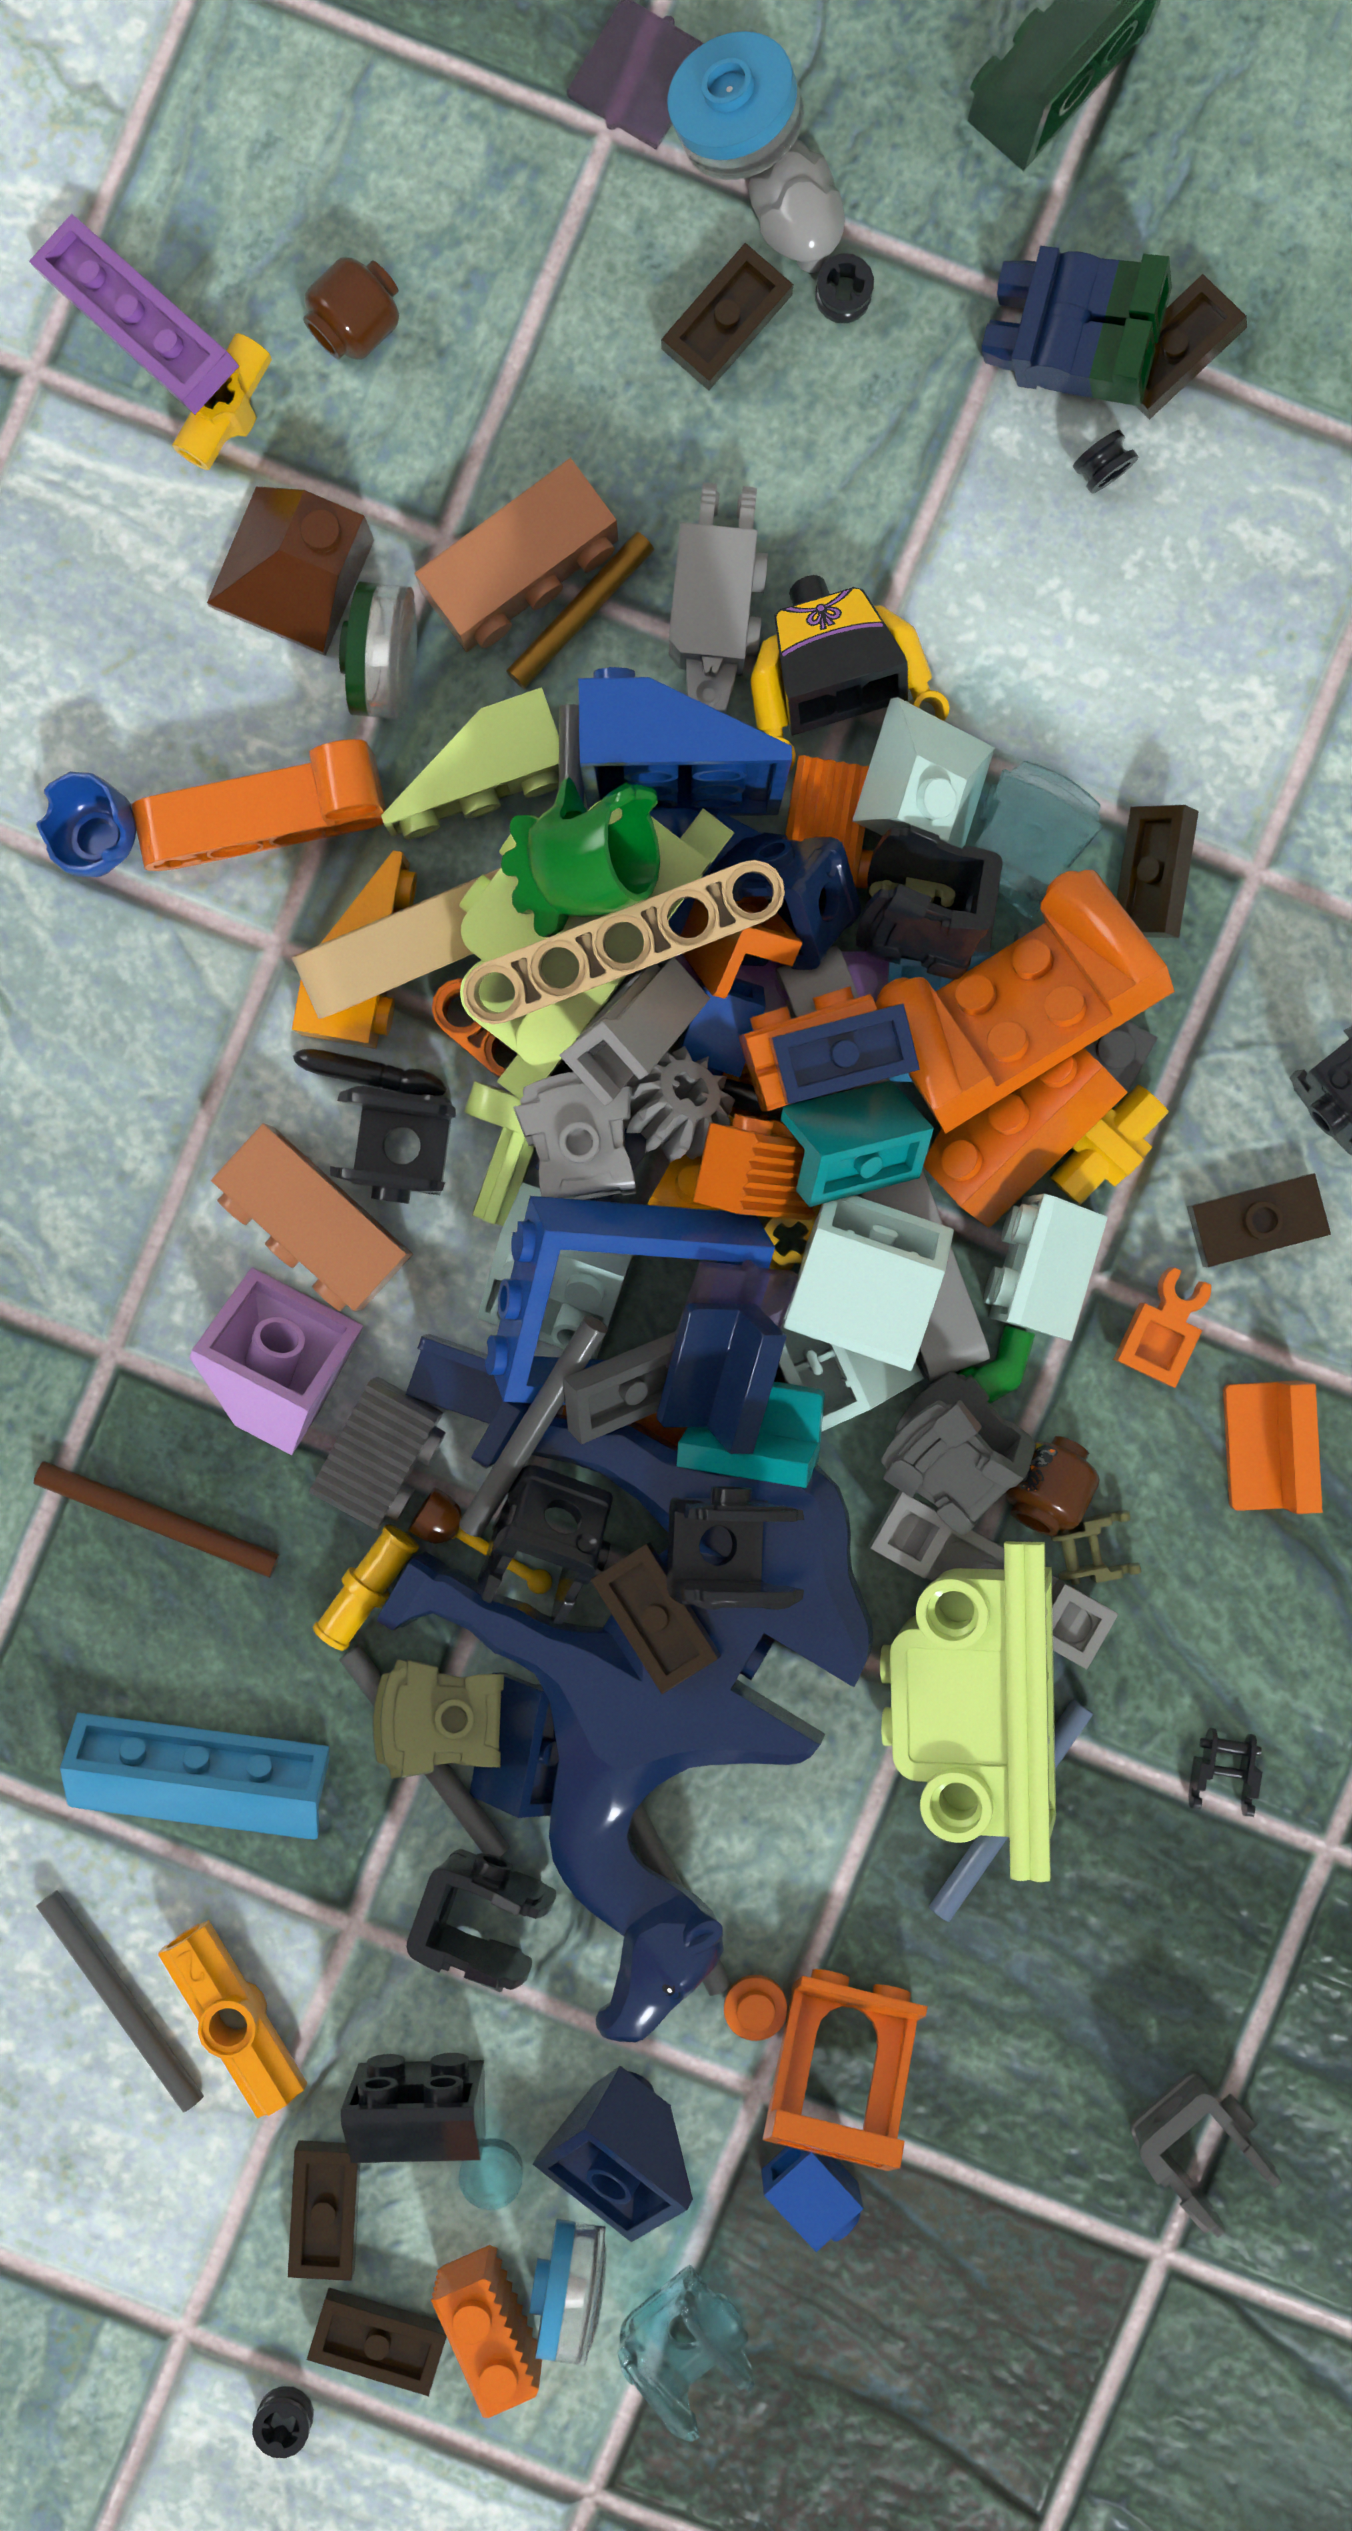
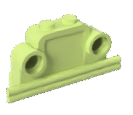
M620 808L611 813L609 824L622 817V810ZM704 808L681 838L677 837L651 816L658 838L660 869L659 879L654 891L647 899L700 879L733 836L734 832ZM511 834L499 851L501 855H504L505 852L516 846V842ZM500 868L492 880L482 874L459 904V907L467 912L461 925L463 942L473 954L481 959L464 976L460 988V998L465 1011L474 1021L517 1053L497 1082L521 1099L525 1086L552 1075L563 1060L559 1055L577 1041L576 1038L596 1017L626 976L505 1023L493 1025L481 1022L472 1016L465 1006L463 997L464 983L470 972L485 962L549 938L539 936L535 932L533 925L534 913L522 914L516 911L512 905V893L518 884L517 877L505 875L502 868ZM685 898L673 904L669 910L668 920ZM608 914L590 917L569 916L564 929L559 933ZM618 923L606 934V951L617 962H632L643 951V935L639 928L631 923ZM562 947L554 948L544 957L542 963L543 975L547 982L553 986L560 988L568 987L578 977L580 969L578 959L570 950ZM491 973L480 984V1000L491 1011L503 1012L514 1001V985L504 974Z
M1005 1541L1004 1569L955 1568L943 1572L925 1588L917 1602L916 1615L905 1622L892 1645L882 1646L880 1655L881 1682L891 1684V1707H884L882 1714V1743L884 1746H892L894 1764L904 1777L913 1781L927 1782L920 1799V1811L926 1826L931 1832L943 1840L955 1843L968 1842L980 1835L1009 1837L1010 1879L1048 1882L1051 1878L1050 1838L1056 1820L1052 1567H1045V1542Z

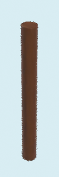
M46 1461L41 1463L34 1477V1485L270 1578L278 1563L280 1557L278 1553Z

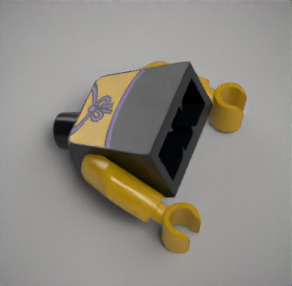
M817 575L805 576L792 585L789 595L793 605L780 609L774 615L776 634L762 642L751 675V691L758 730H763L764 733L792 746L788 740L784 739L783 727L789 725V730L793 736L888 707L891 698L898 697L908 701V689H910L913 698L909 701L910 704L919 708L922 701L928 702L933 706L935 716L945 721L949 713L948 700L943 694L938 691H932L929 688L928 681L932 679V674L916 629L910 623L882 605H873L863 589L852 587L830 594L824 578ZM792 746V762H791V766H790L789 772L792 770V768H793V766H794V764H795V758H796V753H795V750H794V747H793V746Z

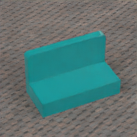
M890 1081L786 1105L783 1107L781 1121L805 1149L796 1191L809 1207L919 1179L934 1130L933 1126L902 1091Z
M773 1382L753 1454H730L707 1427H688L678 1442L677 1467L807 1488L813 1469L819 1462L825 1400L824 1391L819 1388Z

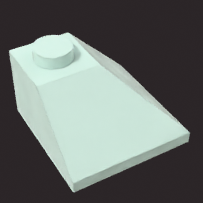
M898 697L891 698L852 821L882 836L892 827L901 829L902 827L910 828L913 825L939 835V840L963 848L995 747Z

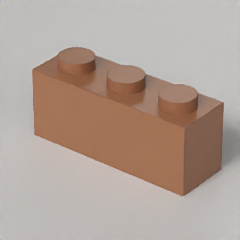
M570 457L414 574L422 594L467 653L478 644L482 648H486L505 636L512 627L510 620L526 608L531 606L533 610H538L554 600L563 590L561 582L580 568L584 572H590L603 564L613 554L615 550L613 544L618 541L617 520Z
M262 1123L210 1180L224 1192L217 1199L219 1204L244 1225H247L252 1219L271 1235L265 1242L269 1250L291 1268H294L299 1262L318 1278L312 1285V1288L338 1311H341L346 1305L353 1311L363 1310L413 1255L409 1249L273 1126Z

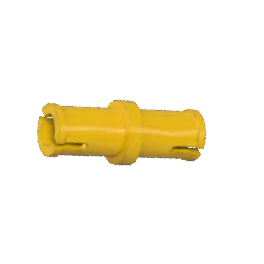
M388 1524L384 1526L381 1535L358 1567H350L341 1578L344 1584L343 1588L321 1619L312 1627L315 1634L322 1641L340 1651H344L349 1647L350 1641L375 1607L382 1608L388 1600L390 1593L387 1589L413 1553H416L419 1549V1545L415 1540L393 1525Z

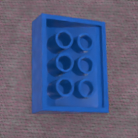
M601 668L594 671V678H578L580 768L588 810L611 791L625 783L652 787L657 792L658 804L653 809L688 808L700 813L704 808L713 816H717L719 811L728 816L779 814L792 762L791 745L650 677H635V671L629 668Z

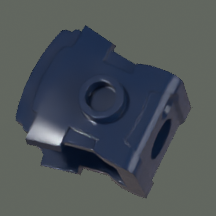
M766 832L754 837L744 838L717 862L709 875L738 863L751 860L766 862L775 868L783 880L785 891L783 903L777 913L802 941L800 950L791 968L796 970H813L818 968L826 958L829 948L841 933L855 922L862 911L842 842L833 837L806 838L803 841L788 840L786 835ZM757 873L742 875L733 886L734 901H741L743 897H772V889L768 880ZM822 888L825 890L826 905L819 904ZM746 953L741 965L765 966L770 960Z

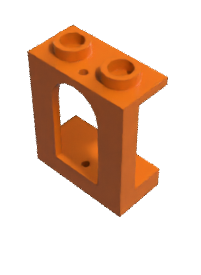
M812 1969L811 1977L801 1976L792 1985L763 2140L885 2171L900 2169L905 2141L897 2138L917 2021L926 2016L928 2006L910 2002L911 1992L898 1987L875 1984L871 1993L848 1987L850 1978L846 1975L829 1970ZM839 2007L854 2008L864 2013L872 2022L877 2034V2049L862 2130L801 2115L817 2030L821 2020L830 2011Z

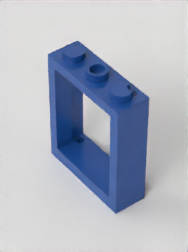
M530 1196L524 1221L517 1222V1232L512 1233L511 1251L514 1265L510 1279H503L500 1284L498 1312L501 1319L497 1335H490L487 1340L486 1372L488 1375H494L503 1402L532 1403L560 1357L534 1356L560 1250L714 1260L717 1262L705 1303L758 1305L775 1246L755 1215L735 1214L718 1210ZM590 1359L585 1369L605 1360Z

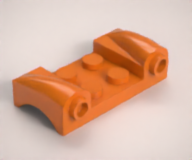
M1068 871L1056 877L1048 886L1046 895L1041 902L1040 909L1045 920L1044 924L939 990L934 991L928 980L924 977H914L911 979L902 977L889 982L879 992L875 1002L877 1010L904 1003L920 1070L910 1072L908 1075L945 1134L1175 992L1167 965L1096 871Z

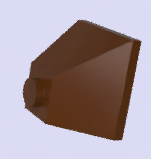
M256 486L209 596L208 606L326 656L374 542L365 516L306 490Z

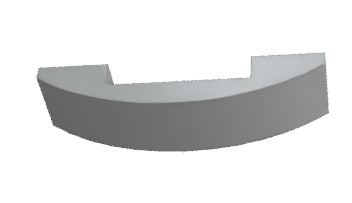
M902 1491L898 1492L868 1545L870 1549L922 1578H928L931 1581H934L943 1572L955 1568L1004 1569L1003 1546L973 1529L966 1535L957 1533L936 1513V1509L914 1497H910ZM1052 1575L1053 1651L1088 1669L1119 1614Z

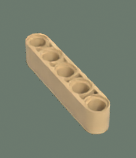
M757 860L741 862L641 901L626 909L613 912L490 960L473 969L466 978L463 988L465 1006L471 1015L481 1022L493 1025L505 1023L768 920L777 913L783 903L785 894L783 880L777 870L766 862ZM744 874H760L771 885V901L761 912H745L737 906L733 899L734 883ZM688 897L703 903L709 917L707 927L703 933L693 938H684L675 934L668 921L669 910L673 904L680 899ZM618 923H631L638 927L643 935V951L637 959L629 963L615 961L606 951V934ZM559 947L566 948L574 953L580 968L574 983L563 988L553 986L547 982L542 971V963L546 954ZM494 972L504 974L514 985V1001L503 1012L491 1011L480 1000V984L487 975Z
M499 869L489 872L485 876L492 880ZM478 878L291 957L318 1019L350 1008L473 954L465 946L461 936V925L467 912L460 908L459 904Z

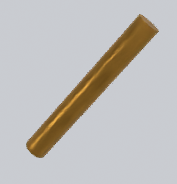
M636 531L506 670L508 675L520 687L525 689L649 557L655 550L650 541L640 532Z

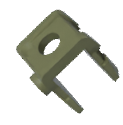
M397 1659L394 1669L390 1673L382 1674L380 1677L374 1701L373 1742L376 1761L379 1764L386 1765L391 1779L432 1773L434 1765L448 1763L475 1767H500L501 1690L504 1689V1675L478 1674L468 1677H457L438 1673V1667L435 1665L407 1659V1662Z

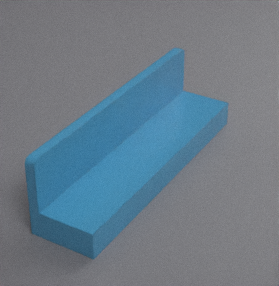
M77 1712L60 1766L67 1805L72 1808L315 1840L318 1838L320 1830L319 1803L329 1764V1746Z

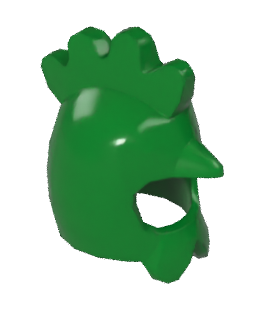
M568 777L562 781L554 806L540 817L535 815H516L510 822V833L516 842V846L505 852L502 856L501 868L505 875L517 877L518 884L512 893V905L518 913H534V930L539 936L552 937L564 929L569 916L590 917L620 911L647 899L653 893L659 879L660 852L654 824L649 814L658 804L657 792L652 787L625 783L608 793L591 810L587 811L573 780ZM620 808L622 810V817L609 824L611 813Z

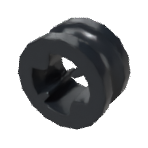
M843 253L829 258L822 265L817 277L815 301L819 311L827 319L835 323H850L858 320L866 313L871 303L874 289V276L870 266L862 258L854 254ZM840 277H849L853 279V290L861 294L857 296L854 292H851L849 301H841L836 298V287L829 283L832 281L835 286H838Z
M1120 429L1096 442L1073 465L1078 474L1086 473L1088 475L1089 482L1086 487L1092 494L1114 482L1131 468L1139 458L1135 450L1127 451L1124 449L1123 441L1125 436Z
M281 2386L272 2389L263 2397L253 2421L252 2435L255 2444L264 2454L273 2458H287L297 2454L304 2447L313 2424L314 2409L311 2400L303 2391L295 2387ZM275 2412H278L282 2419H287L291 2416L296 2419L292 2432H289L284 2425H279L275 2428L271 2426Z

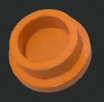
M748 1975L738 1979L731 1985L725 1995L724 2016L726 2022L735 2034L746 2040L760 2041L772 2037L781 2029L787 2016V2001L782 1988L774 1980L763 1975Z

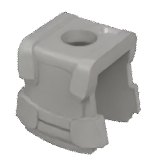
M574 1072L551 1076L524 1087L523 1097L520 1099L521 1105L514 1106L513 1108L528 1146L535 1145L540 1160L538 1175L541 1197L586 1200L619 1193L623 1196L637 1194L632 1166L625 1150V1129L628 1128L629 1121L632 1118L630 1117V1086L623 1087L616 1098L606 1106L600 1102Z

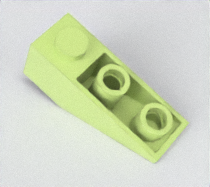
M542 687L481 708L381 815L383 823L391 836L403 833L404 839L419 838L438 830L441 827L439 820L463 812L465 818L479 817L498 809L501 806L499 801L501 798L521 791L524 792L527 798L536 797L558 788L559 735Z

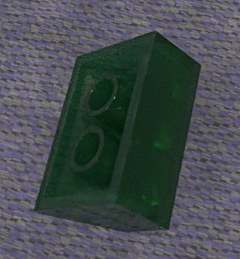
M1054 0L1045 12L1038 7L1035 8L1025 18L1013 38L1015 45L1002 60L996 55L991 57L974 78L970 87L974 97L967 122L1024 172L1149 32L1161 0Z

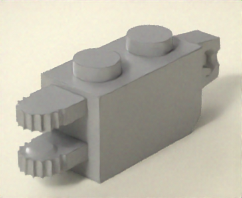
M703 482L699 524L680 522L669 631V656L679 669L686 670L687 696L726 714L736 675L743 676L745 655L758 657L762 617L749 616L751 592L764 593L768 553L756 552L758 530H753L757 488L743 486L742 494L738 497L737 517L739 519V528L714 526V517L718 514L719 505L717 484Z

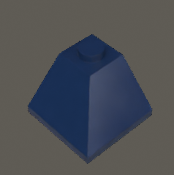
M622 2066L617 2067L593 2084L540 2151L532 2164L630 2242L635 2241L687 2211L693 2200L671 2105L654 2092V2088L648 2080L637 2073L625 2070Z

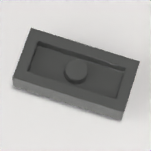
M678 1331L563 1378L568 1431L581 1445L658 1411Z

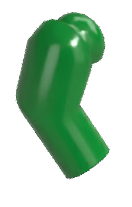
M1004 1326L995 1360L982 1366L980 1369L972 1366L959 1370L957 1375H964L967 1378L971 1374L989 1395L990 1398L987 1402L991 1404L1017 1389L1022 1382L1035 1334Z

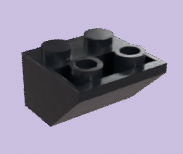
M443 2053L432 2057L430 2061L405 2062V2058L401 2055L382 2054L369 2058L367 2063H358L341 2108V2126L351 2163L481 2160L486 2137L484 2060H469V2057L462 2053Z

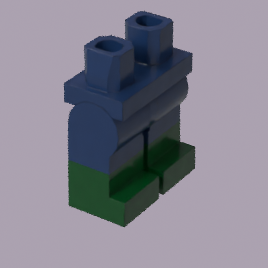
M1040 245L1036 261H1003L997 289L999 305L1024 308L1020 324L990 319L989 323H987L982 342L984 362L998 368L1014 371L1018 387L1036 389L1037 386L1056 392L1141 407L1155 355V343H1158L1172 289L1169 256L1143 254L1141 262L1103 259L1090 253L1079 251L1060 253L1059 248Z

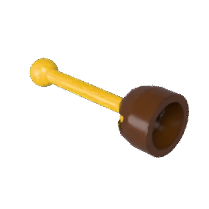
M436 1487L427 1496L408 1528L409 1532L424 1541L434 1544L448 1542L456 1537L485 1556L490 1544L480 1537H474L465 1533L461 1529L459 1522L462 1518V1513L459 1505L451 1496ZM511 1559L507 1569L526 1580L531 1592L544 1594L549 1591L552 1586V1577L546 1570H532L518 1560Z

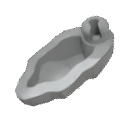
M780 132L760 150L758 165L751 177L748 188L751 205L760 221V232L766 243L783 256L796 260L797 265L803 271L816 273L831 258V253L839 244L844 231L845 215L840 191L835 187L834 178L824 155L809 150L802 141L791 133Z

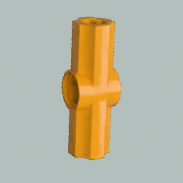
M207 1920L196 1924L164 1946L159 1951L158 1956L199 2022L198 2035L201 2044L209 2053L221 2058L257 2118L265 2115L270 2116L288 2105L292 2099L304 2091L307 2081L266 2015L267 2003L264 1994L256 1985L244 1979L211 1922ZM231 2008L239 2011L245 2017L247 2027L233 2029L227 2026L221 2020L219 2010Z

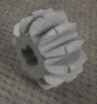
M685 1046L677 1051H673L671 1054L666 1052L648 1075L639 1080L634 1074L624 1086L631 1087L630 1117L632 1118L629 1121L626 1133H641L647 1139L645 1153L655 1150L659 1146L662 1148L669 1163L680 1159L683 1155L694 1160L697 1156H702L709 1122L726 1125L731 1123L728 1115L732 1111L735 1099L722 1091L727 1076L712 1075L707 1069L709 1056L694 1062Z

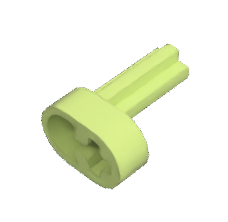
M474 1081L464 1112L501 1126L502 1129L472 1216L481 1218L483 1221L494 1225L504 1226L522 1182L525 1180L535 1151V1145L528 1146L513 1108L514 1106L521 1105L520 1099L508 1091Z

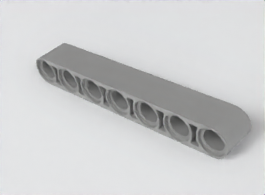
M836 945L829 948L826 958L816 969L796 970L792 969L789 965L776 968L781 990L786 989L790 1001L784 1000L788 1006L791 1018L816 1011L812 998L851 986L854 999L859 997L845 959ZM887 1078V1079H883V1080L871 1082V1083H868V1084H864V1085L852 1087V1088H849V1089H845V1090H841V1091L829 1093V1094H826V1095H822L821 1097L828 1096V1095H832V1094H836V1093H840V1092H845V1091H849V1090H853V1089H857V1088H861V1087H866V1086H870V1085H874V1084H878V1083H883V1082H887V1081H890V1080H889V1078ZM923 1169L919 1179L858 1194V1197L943 1225ZM951 1247L946 1271L917 1355L929 1381L938 1379L950 1371L956 1372L990 1359L984 1334Z

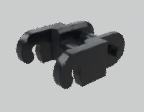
M1209 1728L1206 1737L1200 1739V1747L1204 1748L1203 1757L1194 1756L1188 1794L1190 1808L1201 1809L1202 1798L1199 1797L1200 1791L1206 1790L1207 1780L1213 1779L1214 1775L1239 1778L1244 1781L1241 1811L1243 1816L1254 1817L1255 1805H1252V1799H1259L1262 1771L1255 1766L1256 1755L1260 1756L1262 1751L1261 1746H1257L1255 1734H1248L1245 1741L1240 1742L1218 1738L1217 1730ZM1217 1752L1242 1755L1240 1769L1216 1766Z

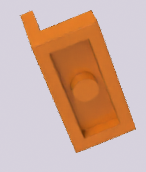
M764 896L743 897L741 901H735L739 908L750 913L761 912L769 904ZM697 899L694 901L680 937H696L703 933L707 927L709 919L707 909ZM776 913L762 923L682 954L711 995L725 999L746 953L793 966L802 941L781 916Z
M1294 1380L1225 1385L1223 1388L1229 1506L1236 1511L1283 1508L1295 1514L1323 1513L1316 1384Z

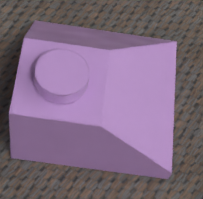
M251 1267L193 1347L189 1358L236 1427L292 1455L322 1409L364 1325Z

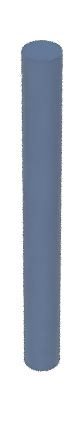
M1074 1699L1071 1700L1055 1723V1769L1093 1716L1090 1710ZM978 1836L935 1896L929 1908L936 1915L950 1922L1008 1837Z

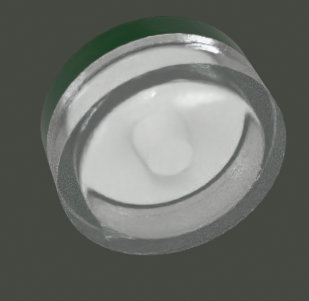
M360 581L356 585L353 594L349 620L343 622L339 643V668L341 674H345L347 707L351 715L403 720L412 691L417 659V618L414 591L412 587Z

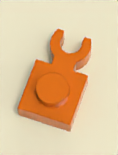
M1169 1267L1162 1273L1158 1281L1157 1290L1161 1300L1158 1308L1146 1303H1139L1113 1360L1165 1385L1176 1388L1203 1331L1186 1323L1191 1312L1201 1309L1208 1302L1211 1295V1284L1198 1281L1193 1294L1188 1299L1183 1300L1175 1292V1284L1180 1277L1181 1270Z

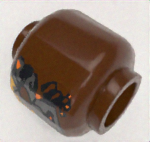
M1055 1436L1052 1443L1035 1442L1036 1447L1027 1476L1016 1487L1010 1488L1005 1493V1497L1013 1506L1010 1512L1012 1517L1026 1527L1049 1536H1056L1058 1530H1072L1079 1525L1100 1481L1095 1468L1086 1461L1089 1452L1080 1444L1061 1436Z

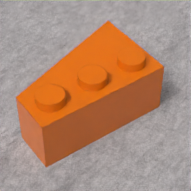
M1083 1048L945 1134L941 1128L926 1155L923 1167L962 1209L989 1229L1128 1092L1098 1060Z

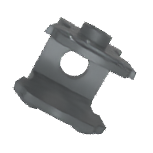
M950 1371L927 1386L908 1406L895 1428L896 1436L887 1447L881 1462L886 1467V1473L883 1476L885 1481L912 1498L915 1493L923 1496L938 1507L936 1513L949 1527L959 1534L966 1535L976 1525L978 1518L1010 1488L1016 1487L1027 1476L1036 1445L1032 1437L1024 1430L1000 1417L987 1402L990 1398L989 1395L971 1374L966 1378L964 1375H957L955 1372Z
M1190 2071L1184 2074L1138 2114L1131 2122L1130 2131L1138 2146L1140 2157L1157 2185L1161 2183L1165 2188L1170 2185L1182 2200L1179 2205L1204 2234L1211 2231L1219 2238L1225 2233V2227L1219 2215L1196 2183L1167 2153V2148L1205 2115L1210 2113L1274 2189L1282 2181L1267 2153L1249 2133L1257 2124L1231 2093L1221 2100L1199 2073Z

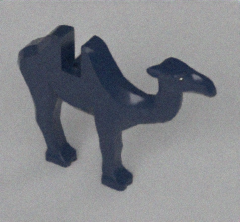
M502 1402L473 1452L472 1460L485 1469L493 1468L532 1403ZM556 1414L531 1455L572 1463L603 1474L639 1500L667 1532H669V1507L671 1499L673 1497L711 1498V1487L752 1488V1499H765L770 1504L803 1510L804 1520H798L797 1522L763 1523L761 1579L765 1583L777 1586L803 1589V1600L789 1608L780 1610L765 1608H720L711 1610L689 1604L720 1652L721 1657L664 1694H661L612 1614L603 1627L580 1626L566 1622L556 1624L553 1623L550 1616L541 1613L528 1603L495 1593L491 1603L482 1600L476 1580L459 1569L448 1567L440 1559L426 1551L409 1562L377 1618L379 1623L393 1631L400 1627L403 1628L423 1616L435 1614L468 1629L493 1653L517 1662L536 1675L550 1701L559 1756L549 1827L553 1863L575 1898L596 1917L624 1936L620 1968L611 2002L599 2009L595 2018L596 2028L602 2037L609 2040L636 2043L645 2039L653 2032L673 2008L694 1992L717 1965L724 1951L722 1938L723 1927L717 1921L713 1911L697 1895L652 1871L639 1860L632 1849L628 1835L634 1811L657 1786L689 1768L728 1764L792 1765L809 1759L821 1745L825 1733L737 1680V1678L742 1674L752 1680L776 1640L850 1686L855 1687L871 1654L873 1642L872 1620L852 1570L849 1512L839 1486L818 1464L813 1469L807 1488L677 1467L678 1446L637 1422L628 1424L581 1445L568 1431L567 1416ZM715 1526L705 1531L699 1545L700 1554L703 1559L709 1564H717L728 1557L732 1549V1538L728 1530L722 1526ZM668 1547L659 1555L666 1568Z

